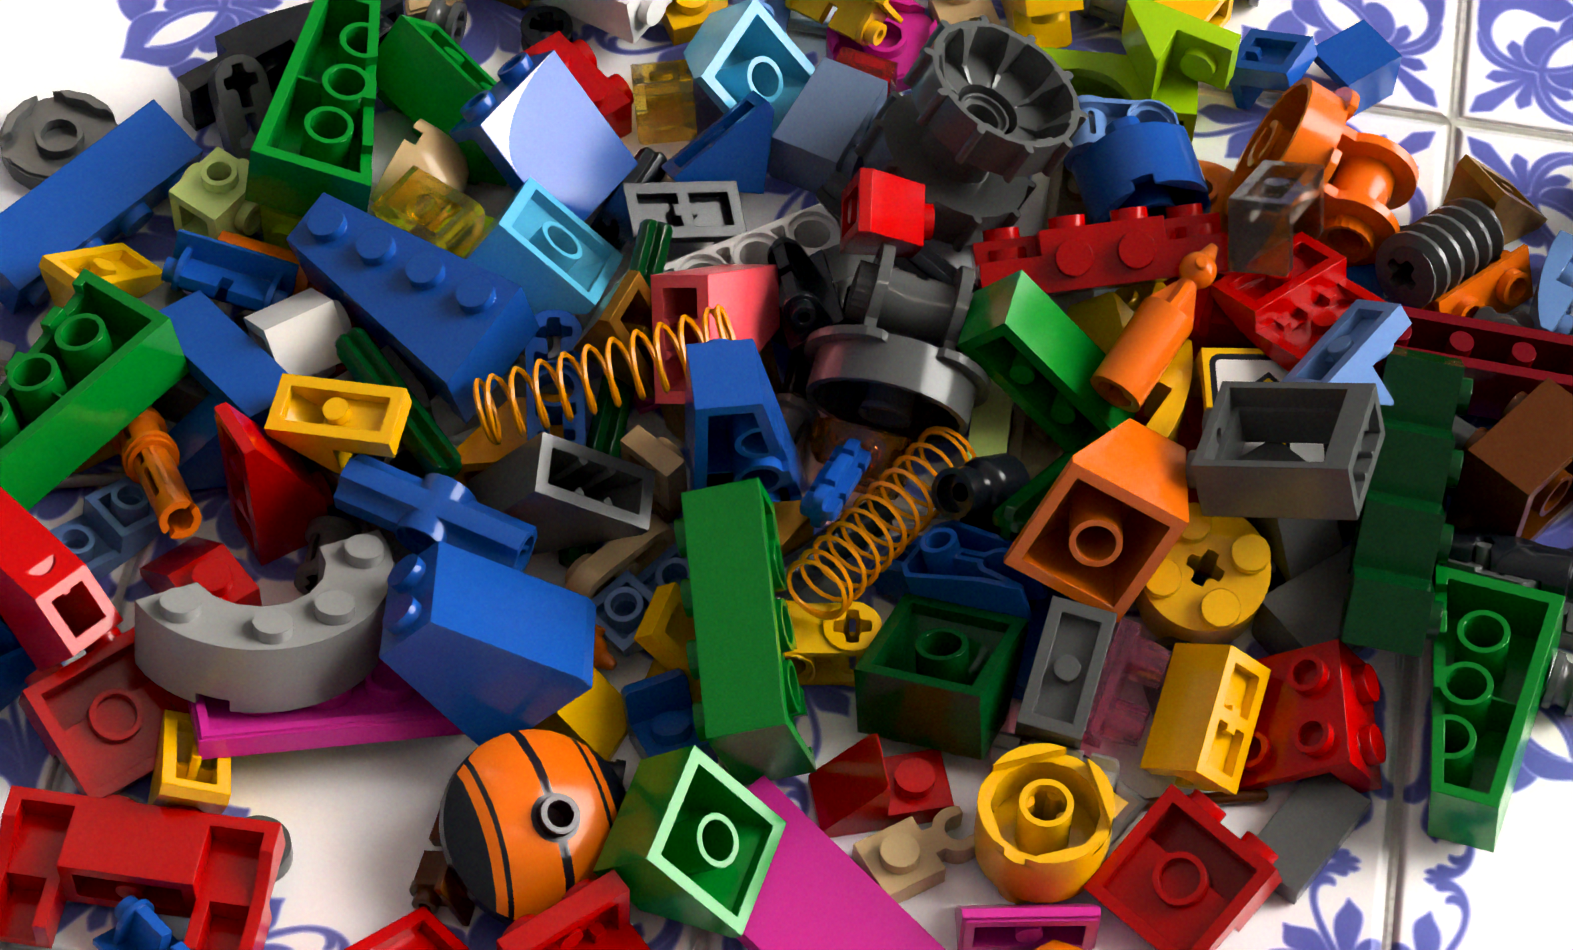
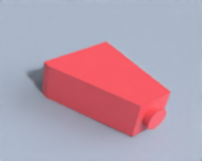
M722 264L650 275L652 333L656 324L661 321L670 327L678 340V322L683 314L691 317L702 332V316L705 308L711 307L714 309L717 304L725 309L736 340L753 339L758 353L780 328L777 264ZM709 313L708 328L710 340L720 339L715 319ZM684 321L685 347L686 344L700 343L687 321ZM660 328V351L670 390L668 394L663 391L658 371L654 364L655 404H685L686 377L683 366L669 336L663 328Z

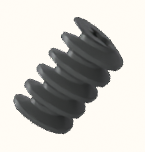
M1469 197L1450 200L1382 242L1376 253L1375 271L1379 285L1393 303L1418 309L1423 308L1431 301H1434L1488 267L1489 262L1499 259L1504 249V233L1501 222L1494 211L1480 200Z

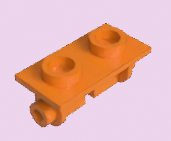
M1523 244L1512 252L1503 250L1497 261L1489 262L1488 267L1421 309L1470 318L1473 317V314L1479 308L1484 306L1492 307L1496 313L1506 314L1534 296L1528 246Z

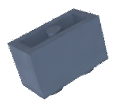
M823 57L771 137L770 176L814 194L817 193V190L824 181L835 171L841 172L851 180L857 171L864 167L863 158L855 153V149L871 127L872 120L887 100L888 81Z

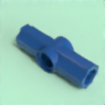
M358 454L355 458L348 460L339 476V483L333 496L335 508L394 532L396 539L416 555H419L437 541H442L524 572L531 560L532 551L538 538L536 526L477 502L475 496L467 487L449 476L429 473L422 479L365 454Z

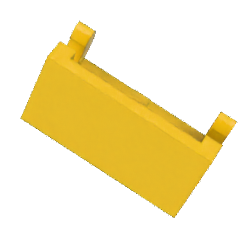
M1175 643L1140 768L1150 774L1177 776L1174 785L1178 787L1237 795L1271 669L1232 645Z

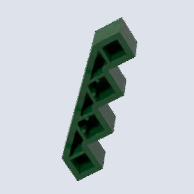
M1395 346L1390 354L1382 359L1379 377L1394 400V404L1392 406L1380 405L1386 435L1353 532L1347 572L1350 574L1347 596L1342 606L1339 626L1341 642L1421 658L1425 639L1436 641L1438 638L1444 602L1434 600L1435 590L1432 576L1435 562L1447 563L1454 534V525L1444 523L1445 513L1442 501L1445 487L1457 488L1464 458L1463 450L1454 449L1455 438L1452 433L1455 414L1466 416L1473 389V378L1463 377L1465 366L1461 359Z

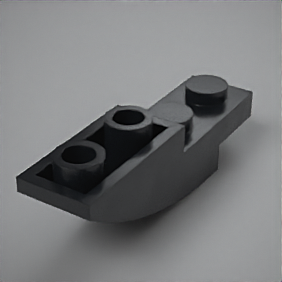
M381 0L378 47L400 14L404 15L403 0ZM314 1L266 14L215 36L217 57L177 77L183 117L195 131L216 121L208 93L207 80L210 71L225 58L237 54H245L255 58L264 68L271 93L277 90ZM232 68V76L224 80L226 90H237L243 107L245 104L242 94L245 89L251 86V82L248 76L239 77L235 68Z

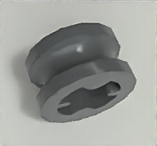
M432 0L428 7L425 21L436 23L460 46L466 28L467 5L462 1H456L451 6L446 4V0Z
M1558 651L1540 707L1548 710L1550 706L1558 705L1564 710L1565 716L1572 718L1573 663L1567 660L1566 653Z

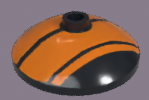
M522 729L498 735L489 739L470 753L456 768L445 788L439 813V833L446 863L453 878L466 896L492 918L510 925L518 918L527 914H535L537 916L560 902L563 895L578 882L585 879H593L595 881L600 878L593 873V870L627 791L616 772L598 753L572 737L542 729ZM548 808H555L562 814L564 818L563 827H557L551 823L548 818Z

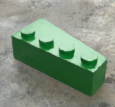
M381 0L314 1L250 150L245 200L304 217L324 192L367 213L372 186L371 168L374 146V108L377 87L376 67Z
M85 268L73 281L72 286L75 294L63 308L54 305L40 322L43 333L27 353L17 351L3 368L7 378L0 386V486L27 511L190 372L173 324L168 316Z
M759 477L682 492L683 518L675 519L674 532L681 557L688 559L689 578L681 579L680 592L686 616L689 619L694 618L696 639L687 640L686 652L692 677L694 680L700 679L702 701L694 702L692 708L697 736L700 742L708 741L731 776L743 786L754 783L763 775L771 781L817 772L814 750L812 747H807L796 728L795 718L808 716L804 689L799 687L793 662L791 659L786 660L784 653L797 649L787 603L784 598L776 599L775 592L787 589L774 504Z
M1436 565L1434 600L1443 601L1444 610L1438 638L1436 641H1431L1427 835L1494 853L1560 643L1566 596Z

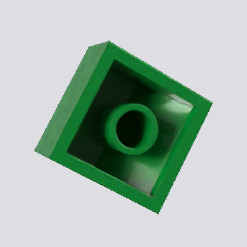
M691 745L640 760L593 873L601 877L614 869L630 889V902L641 911L730 938L741 937L787 822L698 747Z

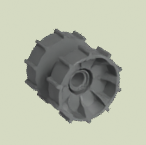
M981 15L977 21H962L951 25L943 19L939 22L920 50L919 57L903 79L906 85L911 86L912 93L901 96L898 92L892 91L872 120L871 127L855 149V153L863 158L864 168H873L925 184V203H933L935 209L932 239L952 245L953 250L956 252H961L964 246L983 242L982 231L1013 227L1021 217L1019 209L1037 186L1035 182L1028 179V176L1042 172L1046 177H1050L1073 147L1072 138L1088 118V114L1080 110L1077 94L1070 82L1074 77L1073 73L1063 71L1049 54L1034 43L1036 38L1033 35L1029 34L1027 37H1024L1009 28L990 23L985 15Z

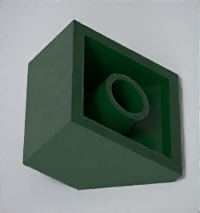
M904 593L854 668L857 731L869 735L878 733L879 737L894 742L908 743L947 752L955 756L983 760L1007 719L1028 633V619Z

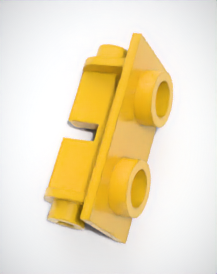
M784 0L787 9L795 11L821 25L832 7L838 8L828 27L861 46H867L870 43L877 46L883 41L887 32V26L883 24L886 18L899 24L903 21V18L889 4L890 0Z

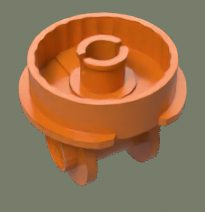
M1308 77L1302 78L1287 89L1276 101L1253 133L1234 168L1223 201L1224 213L1251 229L1249 239L1253 245L1263 250L1269 249L1279 243L1292 230L1298 233L1302 231L1347 257V267L1374 264L1376 253L1382 242L1394 233L1401 231L1396 217L1390 210L1405 205L1413 197L1419 180L1418 167L1412 156L1397 143L1379 135L1357 132L1345 125L1358 109L1360 101L1359 94L1353 89L1342 87L1332 92Z

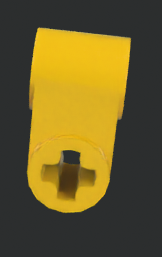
M785 600L794 626L797 649L784 653L785 659H791L794 664L799 686L845 685L855 687L854 669L852 670L849 667V657L856 656L857 665L881 629V618L874 608L865 603L852 601L851 606L840 618L824 620L805 612L795 601ZM807 603L809 606L820 611H833L841 607V603ZM850 619L856 620V632H849Z

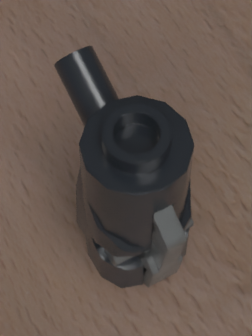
M1454 527L1449 558L1446 564L1442 563V566L1566 596L1563 615L1568 613L1571 603L1573 604V547L1561 549L1546 546L1525 538L1478 527H1468L1465 529Z

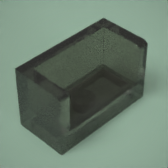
M1263 160L1228 198V271L1287 276L1293 269V236L1302 231L1310 237L1318 239L1324 231L1325 165Z

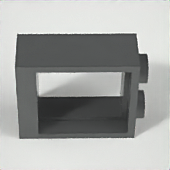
M1222 381L1213 407H1208L1204 411L1202 436L1198 447L1189 451L1186 461L1187 484L1190 489H1196L1202 516L1358 520L1386 435L1376 383ZM1245 442L1329 444L1323 462L1239 460Z

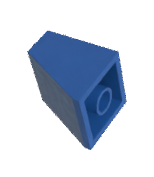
M437 541L419 555L409 554L405 556L391 570L387 580L388 589L385 613L382 620L383 629L379 658L478 746L491 738L507 732L533 728L592 688L596 604L588 597L442 541Z

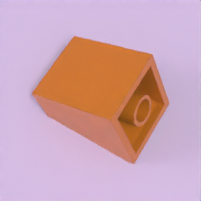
M1131 418L1127 419L1071 457L1004 555L1003 563L1079 603L1117 613L1116 622L1119 623L1189 525L1186 448Z

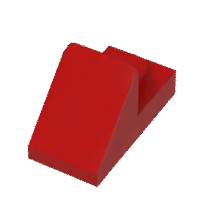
M878 733L868 735L819 767L817 772L808 775V785L817 825L829 838L883 830L910 816L914 818L917 824L933 822L934 817L942 809L954 806L941 751L931 749L883 757Z

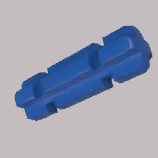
M848 438L845 445H837L831 453L829 460L826 461L812 483L810 490L803 497L799 506L800 513L810 518V526L823 528L827 521H835L843 505L846 504L861 480L862 475H864L869 467L871 453L861 448L860 440Z

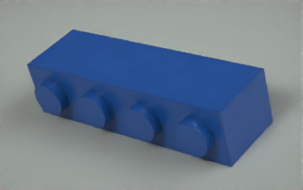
M154 99L0 213V302L12 315H15L29 303L34 307H39L51 298L38 267L42 255L106 245L122 232L127 237L132 236L152 218L154 214L152 209L166 198H169L168 191L180 181L187 168L194 163L200 162L203 150Z

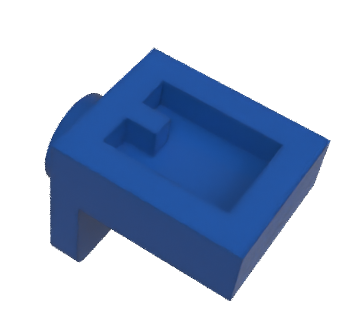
M1251 29L1239 45L1234 75L1229 82L1236 107L1249 110L1264 89L1286 92L1287 89L1300 80L1318 56L1313 36Z
M677 668L622 687L621 697L629 740L641 759L695 745L715 763H719L718 756L708 741L700 742L697 736L688 678L682 669Z

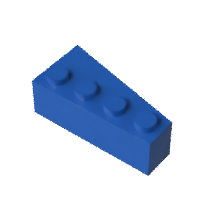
M324 192L286 238L308 281L325 296L333 301L338 300L344 307L348 317L357 325H362L375 337L380 347L383 348L389 344L405 365L414 373L420 383L432 394L436 393L450 406L452 412L466 425L477 412L472 389L475 378H480L485 382L491 373L502 378L540 329L521 285ZM495 379L491 380L490 393L498 384ZM479 385L480 400H481V404H483V402H484V392L482 391V389H481V387H480V385Z
M720 338L712 339L705 343L686 344L685 461L687 491L759 477L772 502L802 500L807 491L810 490V483L754 340H728ZM815 527L813 528V535L817 533V528Z

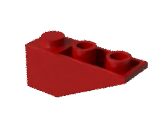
M0 486V615L37 669L42 672L74 657L124 620L86 564Z

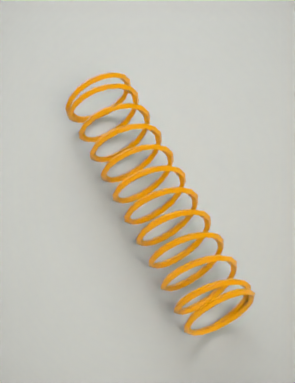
M719 304L714 309L711 307L705 308L702 316V332L691 317L686 314L681 315L678 322V340L670 327L660 321L656 324L653 332V345L643 332L635 329L630 335L629 352L620 340L611 336L605 345V359L597 348L588 343L582 349L580 365L571 354L563 351L560 352L557 359L556 372L548 362L540 358L536 360L532 369V379L519 366L512 367L508 377V385L501 377L494 373L489 374L485 382L480 378H475L472 388L473 398L480 423L487 438L496 446L502 442L500 420L495 402L490 393L491 380L495 379L502 387L510 402L517 432L520 436L524 437L526 428L515 398V373L519 372L527 382L535 399L540 422L543 428L548 430L550 422L540 396L538 380L539 365H543L551 375L559 391L567 421L572 423L574 415L563 381V358L566 357L576 370L584 387L591 414L596 415L598 408L588 379L587 351L591 350L600 363L608 380L613 402L616 407L620 408L622 401L614 380L611 362V344L615 343L630 368L639 399L644 401L646 394L639 376L635 352V337L638 335L646 345L654 361L663 391L668 394L670 387L662 363L659 341L660 328L664 329L675 347L686 377L684 321L689 323L699 342L705 343L710 340L708 315L711 313L716 322L719 338L736 340L725 309ZM479 385L482 391L484 392L485 409L488 423L486 421L480 400Z
M933 426L923 431L918 437V442L910 444L905 451V455L899 456L893 462L892 468L886 469L880 475L879 481L871 483L865 495L858 496L853 502V508L845 509L840 515V521L831 523L827 528L826 535L818 536L813 542V548L804 550L799 556V560L793 561L787 568L786 582L794 601L805 612L824 620L840 618L851 606L852 601L857 600L865 592V588L871 586L876 581L879 573L884 572L892 564V560L898 558L905 550V547L918 537V533L923 532L930 525L931 520L937 518L940 513L936 509L933 511L935 506L927 490L931 491V486H928L918 478L912 469L910 460L925 466L936 477L938 473L932 468L925 457L923 448H928L939 454L948 464L949 468H953L951 460L943 451L931 444L924 443L928 436L939 435L950 440L960 450L966 463L969 461V458L964 448L954 437L949 435L957 437L965 444L971 457L975 458L976 453L961 434L948 427ZM918 448L920 458L911 456L914 449ZM905 461L908 471L898 469V466ZM897 473L913 480L922 490L927 503L909 494L901 485ZM892 474L896 485L885 482V479ZM879 487L884 499L872 495V492ZM884 487L892 488L900 493L909 503L914 516L903 512L895 506L887 496ZM866 500L870 512L860 509L859 505ZM871 500L878 501L886 506L896 517L900 528L892 526L882 519L874 509ZM914 503L928 508L927 515L919 516ZM858 513L866 515L875 521L882 529L887 542L871 534L860 521ZM850 514H853L859 527L845 522V519ZM901 516L915 521L914 528L906 529ZM840 527L842 535L846 541L839 537L832 536V532L836 528ZM845 527L861 534L870 545L874 555L864 552L855 545L847 535ZM887 528L901 534V542L894 543ZM823 541H827L829 550L834 556L826 551L819 550L818 546ZM832 541L846 547L856 558L860 569L850 565L841 558L834 549ZM873 541L888 547V555L879 556ZM813 554L815 560H810L806 558L809 555ZM818 554L834 562L842 571L847 582L840 580L829 567L823 565ZM860 555L874 560V569L867 570ZM808 564L819 567L824 575L838 585L842 597L831 596L816 587L807 576L804 565ZM799 566L803 579L812 590L833 602H842L841 607L833 611H820L809 606L800 599L793 589L791 582L793 571ZM845 567L861 574V583H852ZM845 587L848 588V595H846Z

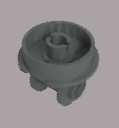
M882 242L873 263L860 260L850 287L844 316L847 319L854 320L855 325L845 324L819 328L810 333L806 339L803 350L804 357L812 367L806 388V396L810 403L826 416L871 435L917 443L918 437L927 428L941 426L948 427L964 436L968 430L973 408L984 404L991 390V380L988 374L976 362L963 355L962 353L964 352L957 346L974 294L972 290L975 270L960 266L951 285L930 278L927 280L917 278L916 274L893 268L896 246ZM949 434L950 436L954 437L956 440H959L957 437H955V436ZM930 435L925 439L924 443L941 444L951 441L943 436Z

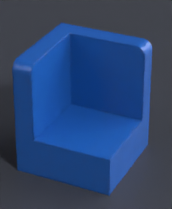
M1365 20L1316 45L1318 56L1314 62L1339 86L1338 89L1349 87L1359 94L1358 109L1353 116L1393 95L1402 55Z

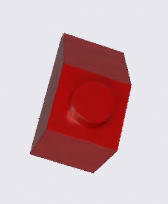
M860 168L841 192L839 253L876 256L881 243L885 242L896 246L895 257L913 258L923 248L924 241L932 240L934 232L935 209L933 203H925V184L873 168Z
M194 536L139 568L142 578L155 594L198 582L213 596L235 604L262 606L259 587L228 548L220 542Z

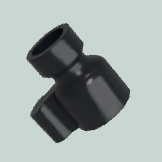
M1000 453L975 457L960 467L946 468L940 471L933 480L931 497L936 510L943 517L951 520L960 519L959 522L997 534V526L992 524L994 510L1030 481V477L1024 464L1013 455Z

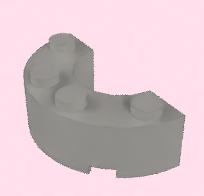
M378 529L320 546L318 584L310 593L289 603L263 607L235 604L213 596L198 582L135 600V664L154 683L180 698L196 703L199 700V694L212 698L230 701V711L284 712L328 701L358 685L378 665L383 629L382 620L385 613L388 589L387 580L393 569L392 554L386 539Z

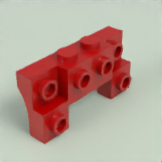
M1202 203L1165 208L1166 219H1164V215L1148 217L1147 206L1109 211L1111 222L1086 225L1085 214L1058 216L1047 219L1048 230H1040L1033 236L1020 237L1019 227L990 229L982 231L983 242L973 243L970 247L972 268L975 270L974 283L978 285L979 289H982L1021 269L1049 297L1161 283L1170 278L1180 277L1179 265L1181 260L1189 253L1201 251L1210 243L1218 247L1215 259L1217 272H1231L1234 270L1230 232L1222 233L1219 212L1203 214Z
M12 785L2 813L0 827V941L52 949L66 901L116 908L118 903L124 898L134 895L138 900L148 899L155 907V914L190 918L184 939L185 945L190 950H263L272 920L269 903L286 845L282 824L207 813L191 806L172 805L164 807L136 803L134 800L121 795H106L100 798Z

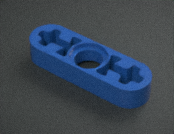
M559 309L544 310L534 315L540 329L525 346L526 372L531 379L534 364L540 358L548 362L556 372L557 360L548 361L547 342L550 336H560V351H566L571 354L580 365L581 354L573 349L582 335V327L579 320L571 313ZM565 357L563 358L562 372L564 384L573 391V394L568 398L574 415L572 423L567 421L561 402L553 403L543 400L550 425H563V439L586 446L584 387L573 365ZM539 365L538 380L540 390L545 385L554 383L546 368L543 365ZM526 382L527 441H529L542 431L550 434V427L548 430L543 428L538 416L533 393Z

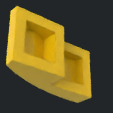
M1188 338L1147 397L1144 416L1150 418L1146 427L1176 443L1182 430L1192 378L1193 349L1192 340Z

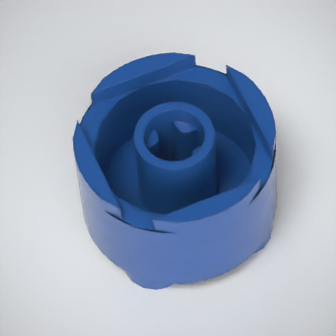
M1135 116L1120 117L1109 123L1105 128V136L1089 146L1071 165V171L1090 224L1111 222L1109 211L1128 207L1147 206L1148 217L1164 215V219H1166L1165 208L1178 205L1202 203L1203 214H1207L1211 210L1206 180L1187 130L1179 124L1159 121L1140 123V120Z

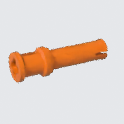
M148 407L114 436L111 442L115 451L121 455V463L126 475L133 482L142 485L147 499L155 512L161 531L164 534L169 531V536L172 539H184L198 530L202 515L198 506L194 503L183 477L178 471L180 452L177 444L168 435V428L163 416L156 409ZM127 428H128V431H129V433H130V435H131V437H132V438H130V439H129L127 433L125 432Z

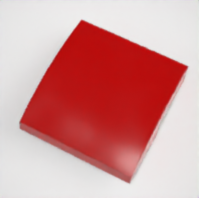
M1302 231L1211 284V296L1236 327L1264 354L1288 372L1295 367L1357 299L1387 302L1346 278L1347 257Z

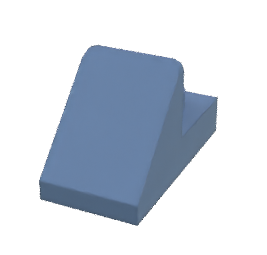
M1357 299L1281 382L1376 383L1380 405L1392 406L1394 400L1373 366L1376 362L1390 354L1396 340L1407 330L1412 322L1401 304Z

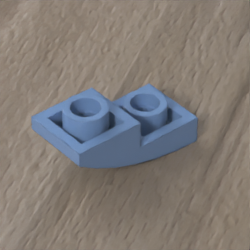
M1560 230L1545 259L1529 315L1534 322V329L1573 336V316L1570 315L1573 308V235Z
M128 476L85 496L82 515L49 530L86 564L97 581L133 557L162 532L142 485L133 482Z
M676 542L636 577L627 569L591 600L596 604L595 624L606 629L603 638L623 657L644 649L633 638L657 586L673 582L680 586L681 579L689 578L688 559L681 557Z

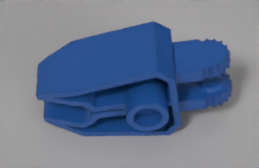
M951 519L933 525L923 536L918 535L910 545L905 547V550L898 558L892 560V564L884 572L879 573L878 578L872 584L882 595L886 594L888 597L892 595L896 599H901L904 593L1026 618L1028 620L1032 616L1028 601L1044 599L1049 594L1046 585L1003 563L1004 555L1014 541L1005 540L1000 535ZM898 535L893 542H901L902 535ZM875 563L869 570L874 569Z

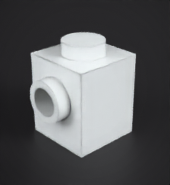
M313 288L306 289L243 318L251 339L286 372L294 375L327 378L336 371V365L342 361L337 356L335 341L340 335L346 334L352 329L350 319L342 304L338 300L333 301Z

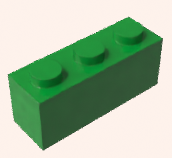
M400 14L378 47L376 81L379 88L377 92L378 98L391 109L405 114L414 124L419 119H423L442 130L449 137H451L449 131L463 118L460 113L462 106L476 94L484 90H491L497 84L443 29L433 22ZM412 128L413 133L420 138L422 133ZM471 139L458 143L467 157L470 171L467 183L478 185L481 181L500 186L507 185L506 180L477 142Z
M1022 269L974 292L957 346L971 360L982 367L988 376L1065 452L1073 450L1077 445L1088 446L1127 419L1131 418L1134 420L1136 412L1124 411L1104 400L1091 386L1090 378L1106 354Z

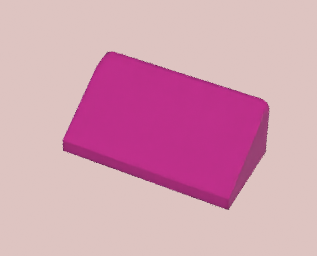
M1091 903L956 905L957 950H1033L1052 940L1063 941L1084 950H1092L1095 948L1100 925L1101 907Z

